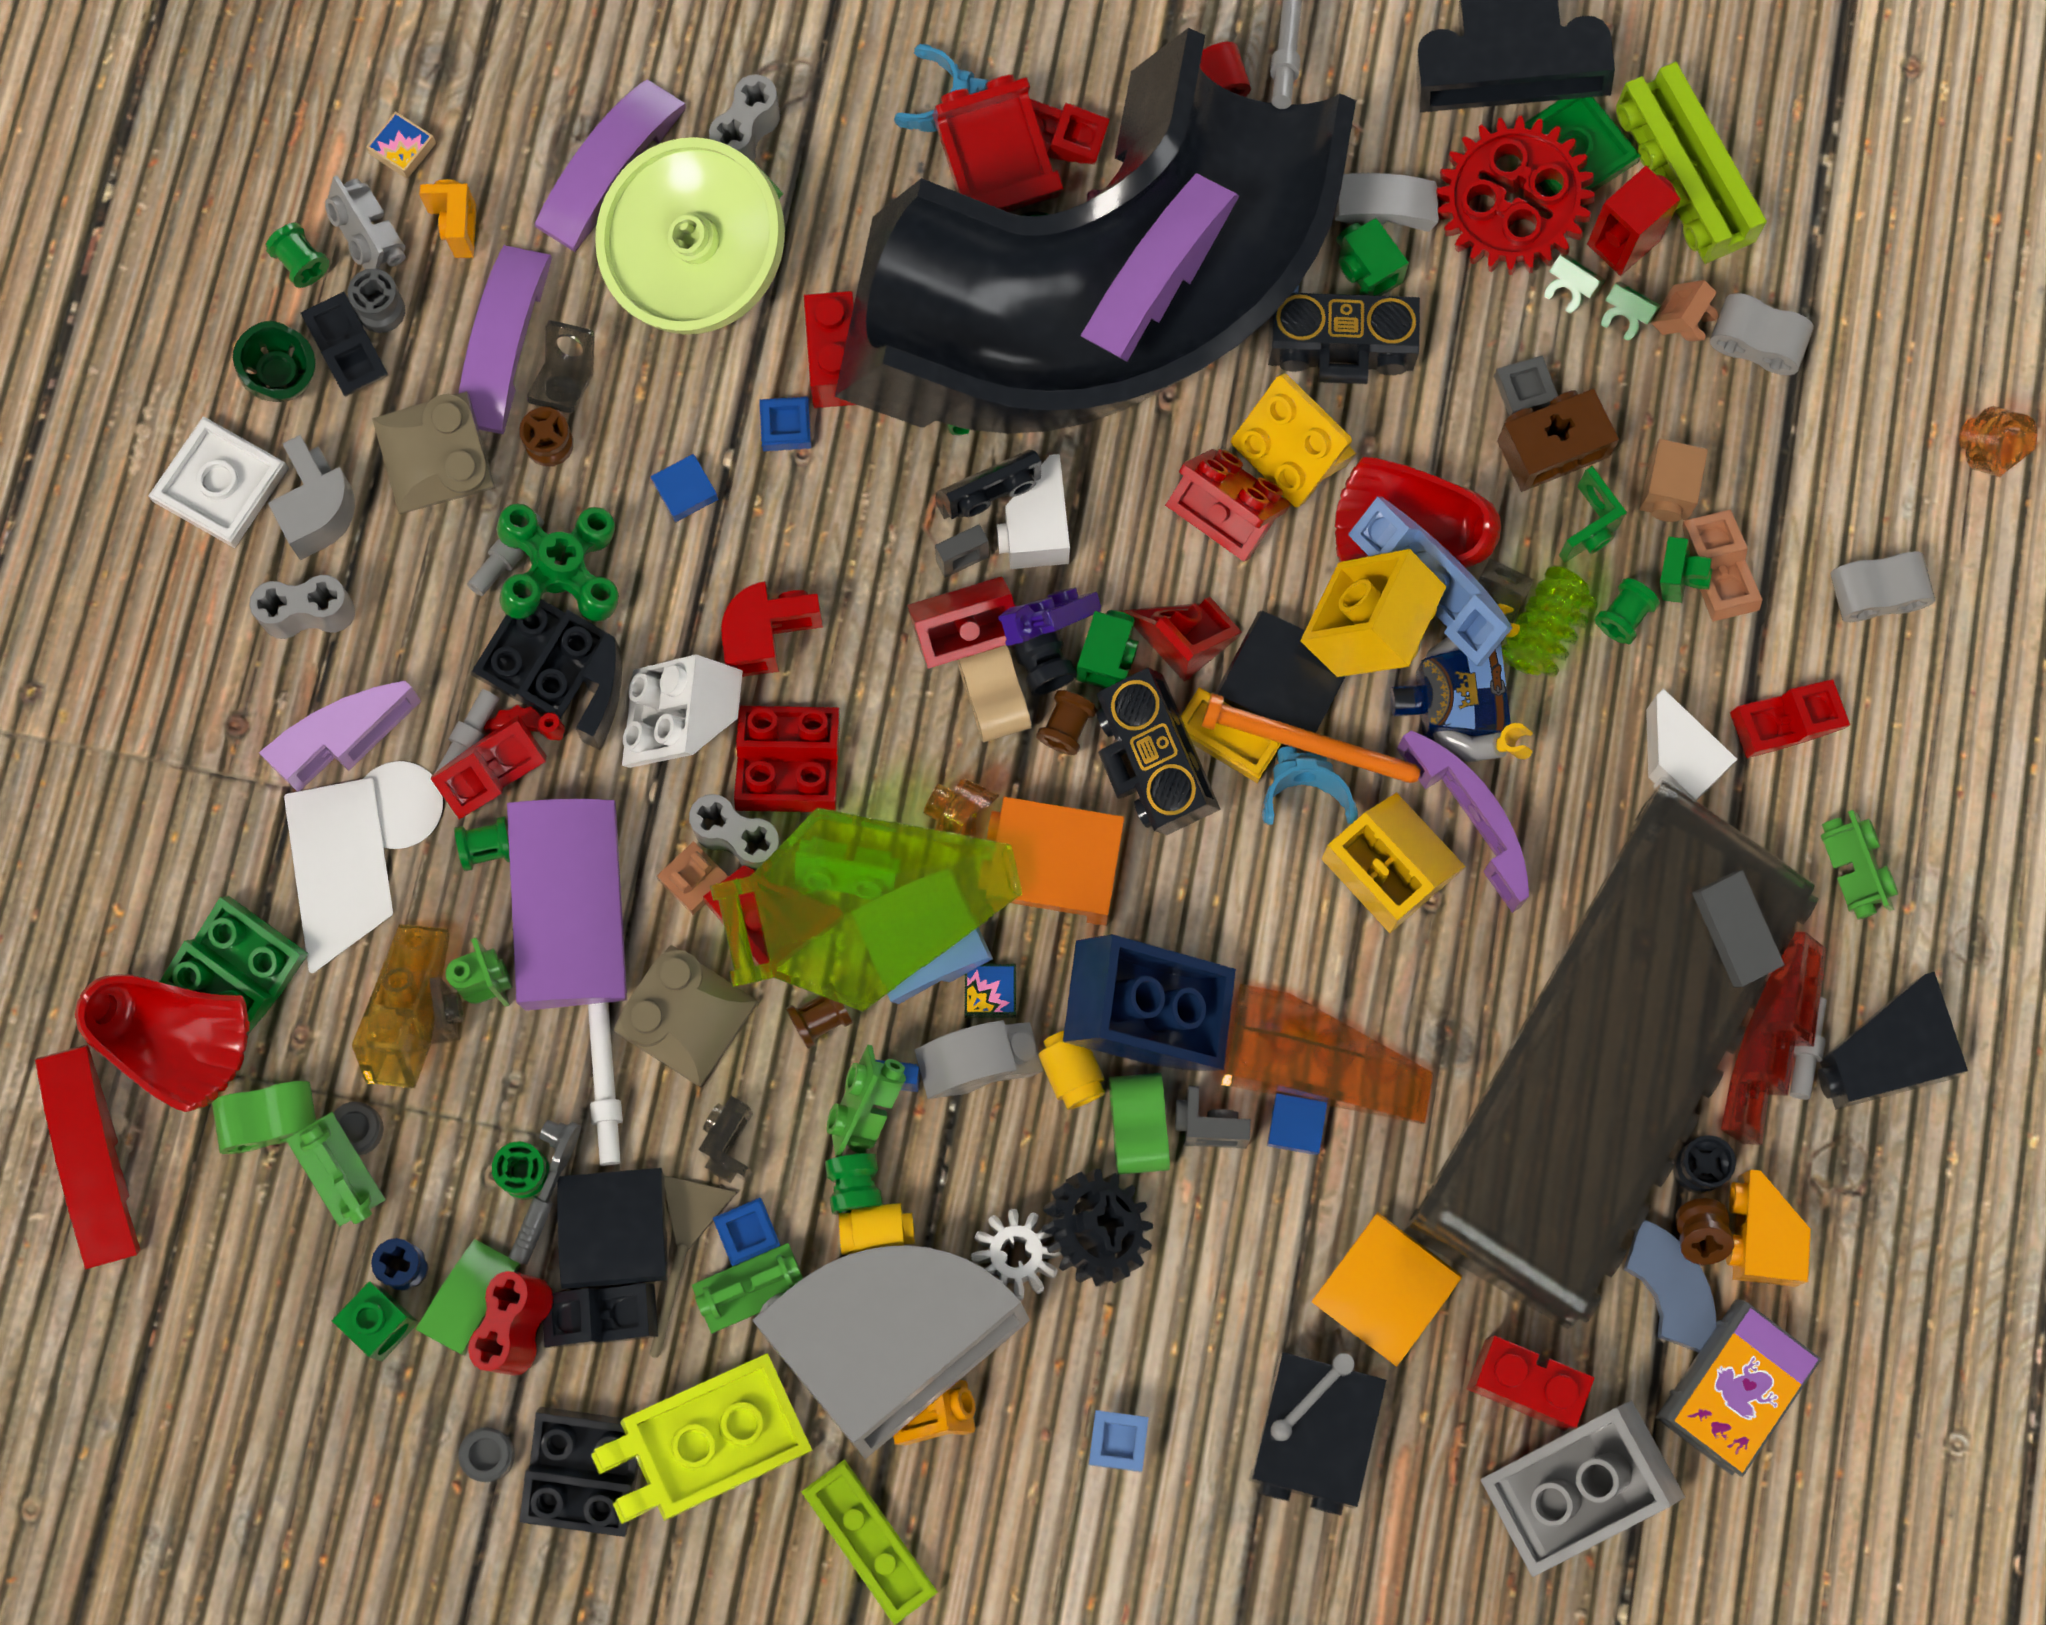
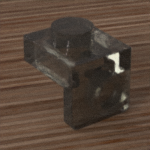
M730 1096L725 1106L718 1103L709 1114L703 1126V1131L708 1134L698 1149L702 1156L708 1159L704 1168L728 1183H732L735 1176L747 1182L752 1175L748 1166L729 1156L730 1151L753 1115L747 1104L733 1096Z

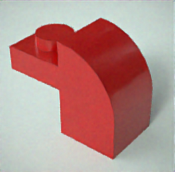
M765 581L753 584L740 591L728 604L722 619L721 636L725 664L743 670L742 677L779 672L774 634L823 628L818 593L808 594L804 590H791L781 593L778 599L769 600Z

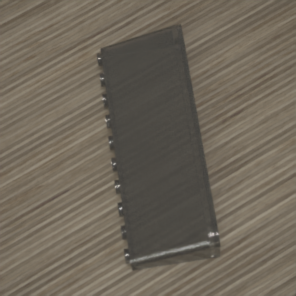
M1664 780L1659 783L1643 804L1634 820L1636 823L1631 828L1624 846L1435 1181L1427 1190V1195L1419 1208L1415 1209L1403 1230L1415 1240L1566 1329L1574 1326L1578 1319L1587 1323L1594 1314L1602 1298L1600 1294L1595 1292L1604 1274L1612 1277L1622 1263L1627 1250L1620 1247V1244L1628 1230L1631 1229L1637 1232L1647 1217L1651 1205L1644 1200L1653 1184L1661 1187L1671 1173L1676 1160L1669 1157L1674 1145L1678 1139L1685 1143L1690 1137L1700 1118L1698 1114L1693 1112L1702 1095L1710 1098L1724 1074V1071L1717 1068L1726 1051L1734 1054L1748 1030L1746 1026L1741 1024L1749 1008L1755 1011L1758 1010L1772 984L1765 981L1767 977L1765 975L1743 987H1733L1692 892L1734 871L1743 870L1783 962H1785L1795 944V941L1788 937L1796 922L1804 924L1819 899L1812 895L1815 887L1814 883L1682 790Z

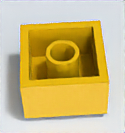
M1411 549L1338 562L1300 641L1337 677L1409 667L1411 661L1418 653V646L1430 621L1436 615L1437 606L1446 589V585Z

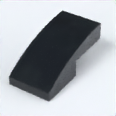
M344 291L301 312L344 397L389 376Z
M605 633L582 675L588 690L595 694L576 726L582 742L598 750L601 749L614 720L622 684L621 651L615 637L608 633Z
M641 1283L604 1289L585 1288L552 1293V1309L543 1320L545 1348L658 1337L655 1284Z

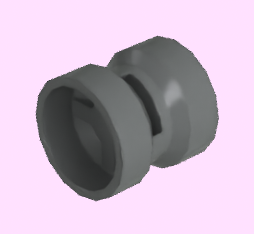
M374 268L365 269L352 278L348 286V299L361 324L369 331L376 333H385L397 328L405 316V303L392 277L385 271Z

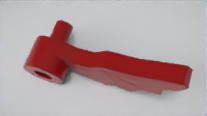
M518 704L510 710H499L496 718L488 720L484 726L486 733H492L519 715L529 731L539 732L549 740L559 741L563 738L565 726L556 714L547 713L541 717L531 706L523 709Z

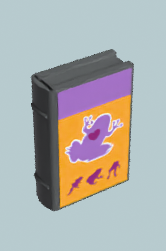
M1735 1299L1722 1320L1716 1322L1717 1327L1675 1389L1670 1390V1396L1656 1415V1419L1729 1475L1736 1473L1743 1477L1821 1361V1358L1748 1302Z

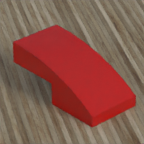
M1030 99L1048 157L1095 165L1110 119L1066 102L1063 109L1060 110Z
M1833 679L1792 688L1782 696L1740 705L1729 712L1746 759L1811 741L1850 726Z
M518 715L455 757L431 776V780L460 820L501 795L505 786L545 763L547 756Z

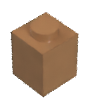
M1659 438L1649 456L1639 510L1650 512L1654 518L1661 521L1677 522L1681 519L1688 520L1698 504L1708 449Z

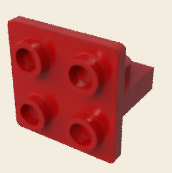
M1211 449L1183 463L1179 470L1183 477L1165 506L1245 562L1251 558L1275 519L1285 514L1291 503L1281 497L1283 491L1276 484L1262 477L1256 479L1243 470V463L1238 457L1223 449L1218 451Z

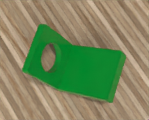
M1593 466L1585 470L1577 487L1600 518L1566 540L1559 553L1564 563L1586 549L1589 554H1593L1605 547L1614 539L1615 536L1612 532L1618 529L1627 513ZM1593 487H1595L1597 491L1600 493L1604 500V503H1602V501L1598 498Z

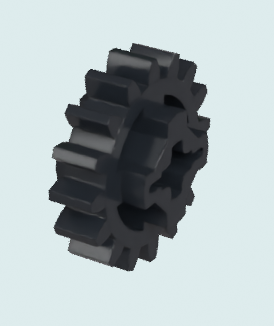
M1094 1169L1085 1175L1079 1172L1052 1190L1051 1193L1055 1200L1044 1205L1043 1211L1053 1217V1221L1042 1226V1232L1054 1235L1055 1242L1050 1244L1047 1250L1049 1253L1061 1252L1064 1258L1061 1260L1059 1268L1062 1271L1074 1266L1077 1268V1282L1081 1283L1092 1278L1095 1286L1100 1287L1111 1281L1116 1283L1130 1276L1131 1271L1143 1266L1144 1261L1140 1254L1151 1250L1152 1244L1143 1238V1233L1153 1229V1223L1141 1219L1140 1213L1145 1211L1148 1206L1146 1202L1135 1204L1131 1199L1136 1190L1133 1184L1122 1190L1119 1187V1174L1113 1173L1103 1179L1101 1170Z

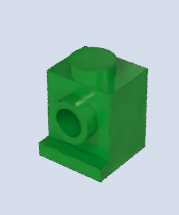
M1377 218L1362 226L1360 223L1352 224L1337 236L1336 241L1341 247L1339 254L1340 268L1351 283L1357 282L1361 287L1359 295L1382 296L1403 283L1409 262Z
M1109 610L1106 614L1098 611L1094 612L1077 665L1076 681L1105 689L1128 678V671L1123 670L1122 667L1131 670L1139 645V641L1131 639L1135 619L1132 616L1115 610Z

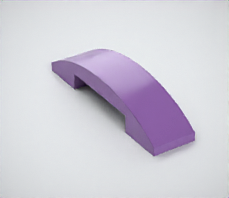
M647 79L631 90L601 120L568 163L535 221L536 228L575 252L597 224L602 202L618 174L633 159L643 153L652 140L660 143L684 112L686 104Z
M504 245L491 270L473 324L459 387V393L467 391L470 396L479 430L504 434L516 391L513 385L515 372L534 303L541 300L552 260L550 254Z
M1412 730L1403 735L1397 750L1405 761L1414 763L1421 769L1418 780L1426 790L1442 779L1496 855L1495 858L1490 860L1483 872L1512 913L1521 908L1529 897L1528 877L1520 844L1504 810L1484 782L1456 755L1428 737Z

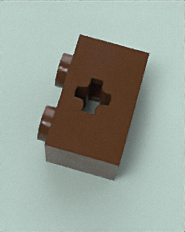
M1593 388L1581 394H1578L1576 390L1565 392L1554 398L1550 402V406L1535 412L1532 408H1525L1515 412L1505 420L1506 423H1504L1497 443L1520 491L1524 492L1609 458L1619 438Z

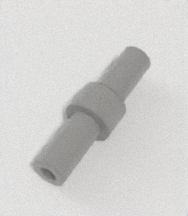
M536 514L538 525L542 527L544 525V521L538 514ZM498 539L488 550L490 557L467 583L468 587L477 595L483 596L505 569L511 571L524 556L520 548H510Z
M481 690L464 722L458 721L448 740L452 743L436 772L485 737L481 731L497 705L499 697L487 690Z
M1819 996L1806 997L1800 1033L1794 1034L1791 1056L1796 1059L1789 1095L1802 1100L1811 1098L1816 1063L1821 1062L1823 1059L1826 1042L1825 1038L1821 1037L1827 1000Z

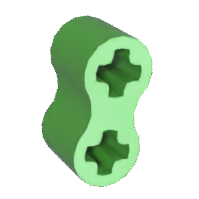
M1150 1073L1109 1077L1117 1174L1170 1171L1162 1074Z
M308 1081L280 1083L260 1090L224 1095L212 1101L219 1152L221 1154L244 1153L270 1145L287 1143L285 1138L316 1121L311 1086Z

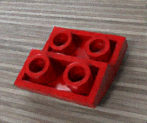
M739 705L736 739L737 767L734 791L735 811L836 813L840 708Z

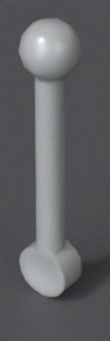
M1345 1353L1337 1355L1332 1362V1369L1284 1420H1276L1272 1424L1271 1435L1278 1441L1287 1440L1292 1433L1291 1427L1340 1376H1347L1352 1372L1355 1363L1350 1355Z

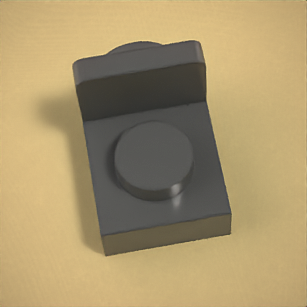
M1188 1086L1186 1100H1176L1175 1131H1185L1184 1146L1247 1148L1250 1141L1251 1119H1238L1239 1113L1237 1111L1224 1109L1207 1111V1117H1198L1199 1087Z

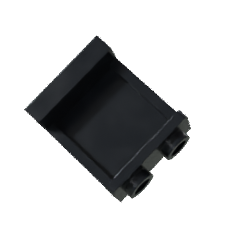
M1282 1352L1277 1359L1273 1376L1275 1381L1255 1464L1251 1470L1249 1481L1260 1484L1258 1493L1261 1495L1289 1502L1291 1493L1300 1494L1312 1498L1310 1508L1342 1516L1343 1507H1358L1387 1380L1352 1371L1347 1376H1340L1291 1427V1436L1285 1441H1278L1271 1435L1272 1424L1276 1420H1284L1332 1369L1330 1364Z

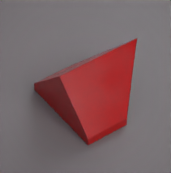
M1211 597L1205 598L1202 603L1119 610L1135 619V629L1184 682L1242 634L1237 625Z

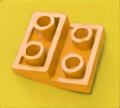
M1377 1212L1311 1302L1397 1367L1462 1279V1275Z

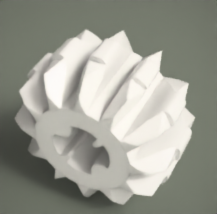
M1010 1209L1008 1213L1010 1226L1004 1228L997 1216H991L988 1221L991 1229L996 1234L995 1237L982 1231H978L975 1235V1240L979 1244L990 1248V1250L976 1251L971 1256L973 1263H991L985 1270L993 1276L997 1275L1000 1277L999 1280L1006 1287L1008 1282L1014 1283V1295L1019 1300H1023V1282L1028 1281L1033 1291L1037 1294L1044 1291L1043 1283L1036 1275L1037 1272L1050 1278L1056 1277L1057 1268L1052 1264L1042 1261V1259L1059 1257L1061 1252L1049 1253L1047 1250L1049 1246H1042L1053 1235L1046 1234L1042 1230L1037 1234L1033 1232L1038 1223V1214L1032 1212L1028 1216L1024 1227L1018 1225L1019 1214L1017 1209ZM1014 1242L1025 1244V1255L1031 1258L1024 1266L1019 1261L1017 1268L1007 1265V1254L1002 1251L1008 1244H1010L1011 1248H1014Z

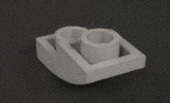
M1344 174L1335 210V220L1348 224L1360 223L1362 226L1377 218L1382 226L1388 221L1429 232L1438 223L1437 184L1435 181L1396 174Z

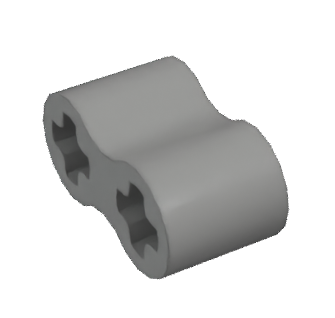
M758 74L742 78L736 84L732 106L726 113L718 116L711 123L709 138L731 146L754 161L758 141L764 135L772 132L780 121L777 91L773 82L767 77Z
M1735 293L1728 295L1724 301L1710 338V344L1715 350L1726 356L1750 360L1769 372L1787 376L1794 375L1799 370L1814 325L1809 319L1798 313L1778 310L1764 304L1753 296Z
M1906 552L1884 559L1855 561L1835 568L1830 573L1842 621L1858 622L1886 614L1913 612L1930 606L1935 602L1934 592L1922 552Z
M318 575L297 586L286 585L277 581L263 583L254 590L249 604L251 613L270 636L277 639L293 637L300 631L308 628L336 633L348 627L355 615L353 600L343 585L330 575ZM334 598L333 600L329 601L328 609L321 610V608L327 606V599Z
M716 794L700 797L692 805L689 812V822L698 842L702 846L710 850L731 852L738 858L742 866H747L762 874L774 870L779 865L783 855L782 845L775 827L770 822L760 818L749 819L739 815L726 798ZM720 814L724 825L722 827L713 825L708 831L704 820L706 818L715 820ZM764 838L768 850L758 849L751 855L748 844L750 842L759 844Z

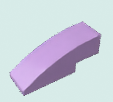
M406 681L373 687L344 697L313 712L285 730L261 750L259 754L298 792L334 758L349 771L403 720L421 700Z

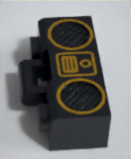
M1292 293L1269 318L1268 366H1280L1285 371L1299 372L1309 367H1317L1318 363V383L1367 384L1369 369L1377 370L1384 375H1400L1406 371L1414 370L1419 355L1420 297ZM1337 363H1357V364H1337Z
M1148 667L1096 694L1102 707L1096 711L1099 724L1108 737L1114 736L1115 740H1118L1101 749L1098 754L1118 799L1138 792L1140 798L1134 801V805L1141 822L1146 828L1152 826L1154 831L1169 835L1221 810L1163 674ZM1126 753L1136 774L1133 778H1130L1122 759V755Z

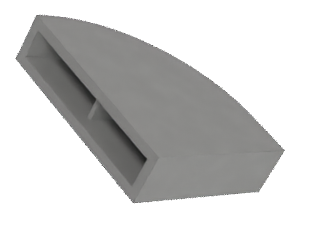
M886 1246L849 1254L822 1266L807 1275L785 1293H779L771 1297L762 1306L760 1314L752 1321L858 1452L866 1459L1029 1322L1030 1319L1021 1301L999 1279L977 1264L952 1253L928 1247Z

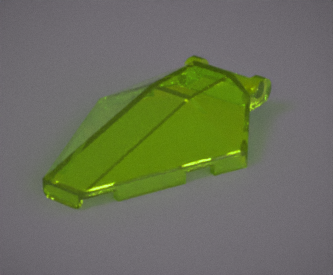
M816 808L751 876L710 885L713 901H719L734 970L729 971L732 987L776 978L860 1011H865L909 976L932 962L988 921L995 913L1022 895L1011 844L822 808ZM749 892L754 894L769 960L768 963L754 965L739 895Z

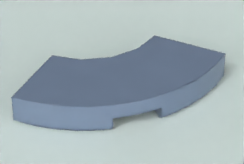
M1641 1219L1638 1221L1623 1270L1640 1279L1653 1295L1660 1317L1658 1338L1700 1352L1716 1328L1714 1299L1706 1276L1699 1264L1692 1263L1684 1257L1678 1239L1658 1225Z

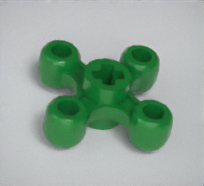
M518 503L504 508L497 522L498 538L504 545L514 549L520 548L526 552L532 565L528 572L513 575L503 584L499 602L505 614L515 619L527 618L534 614L539 606L540 598L545 592L556 594L568 591L577 600L580 613L588 620L599 622L611 617L618 605V589L609 579L595 577L590 574L585 567L584 557L590 552L601 551L609 545L615 531L612 515L603 508L590 507L582 511L578 516L571 533L560 531L547 534L538 525L537 516L530 507ZM555 560L560 561V565L555 564Z

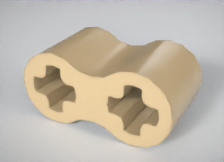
M1001 646L957 660L962 681L983 743L1032 728L1027 705L1015 673L1008 646Z

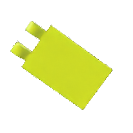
M767 1353L623 1418L620 1424L625 1432V1436L596 1448L591 1456L599 1474L605 1473L634 1457L637 1459L648 1485L618 1498L613 1503L621 1524L655 1507H658L663 1520L666 1521L809 1454L812 1448Z

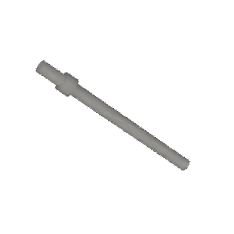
M1283 0L1278 49L1272 55L1270 75L1274 79L1272 104L1279 109H1286L1291 105L1293 82L1299 77L1301 58L1297 53L1302 0Z

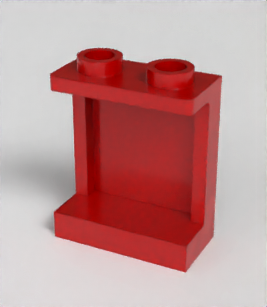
M1013 74L1005 75L987 82L986 90L969 94L968 89L964 88L940 97L942 103L935 106L933 118L958 193L1006 212H1012L1059 197L1063 186L1058 170L1053 171L1029 97L1030 84L1027 77L1015 81Z

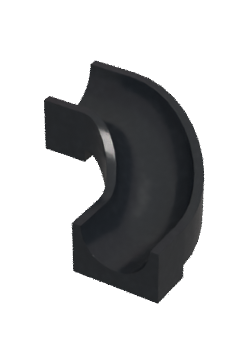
M1187 28L1131 71L1114 159L1123 162L1110 183L1095 198L1055 214L1020 216L921 178L872 217L835 397L921 428L928 426L934 421H939L975 431L1006 434L1047 432L1086 424L1124 411L1202 370L1237 347L1263 325L1293 293L1316 259L1332 225L1338 203L1356 100L1339 93L1323 101L1291 104L1286 109H1279L1274 107L1272 103L1250 99L1233 93L1213 82L1200 69L1206 35ZM1197 173L1236 193L1239 198L1191 284L1185 281L1181 282L1160 322L1150 320L1128 362L1089 342L1081 337V334L1135 248L1166 207Z

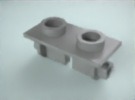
M338 175L334 176L329 196L325 201V208L330 222L335 227L339 226L347 239L353 260L358 265L362 264L364 269H379L380 264L386 262L391 267L402 263L406 258L403 253L405 245L390 221L387 220L374 225L371 223V221L383 218L384 211L368 184L361 183L359 179H351L343 185Z

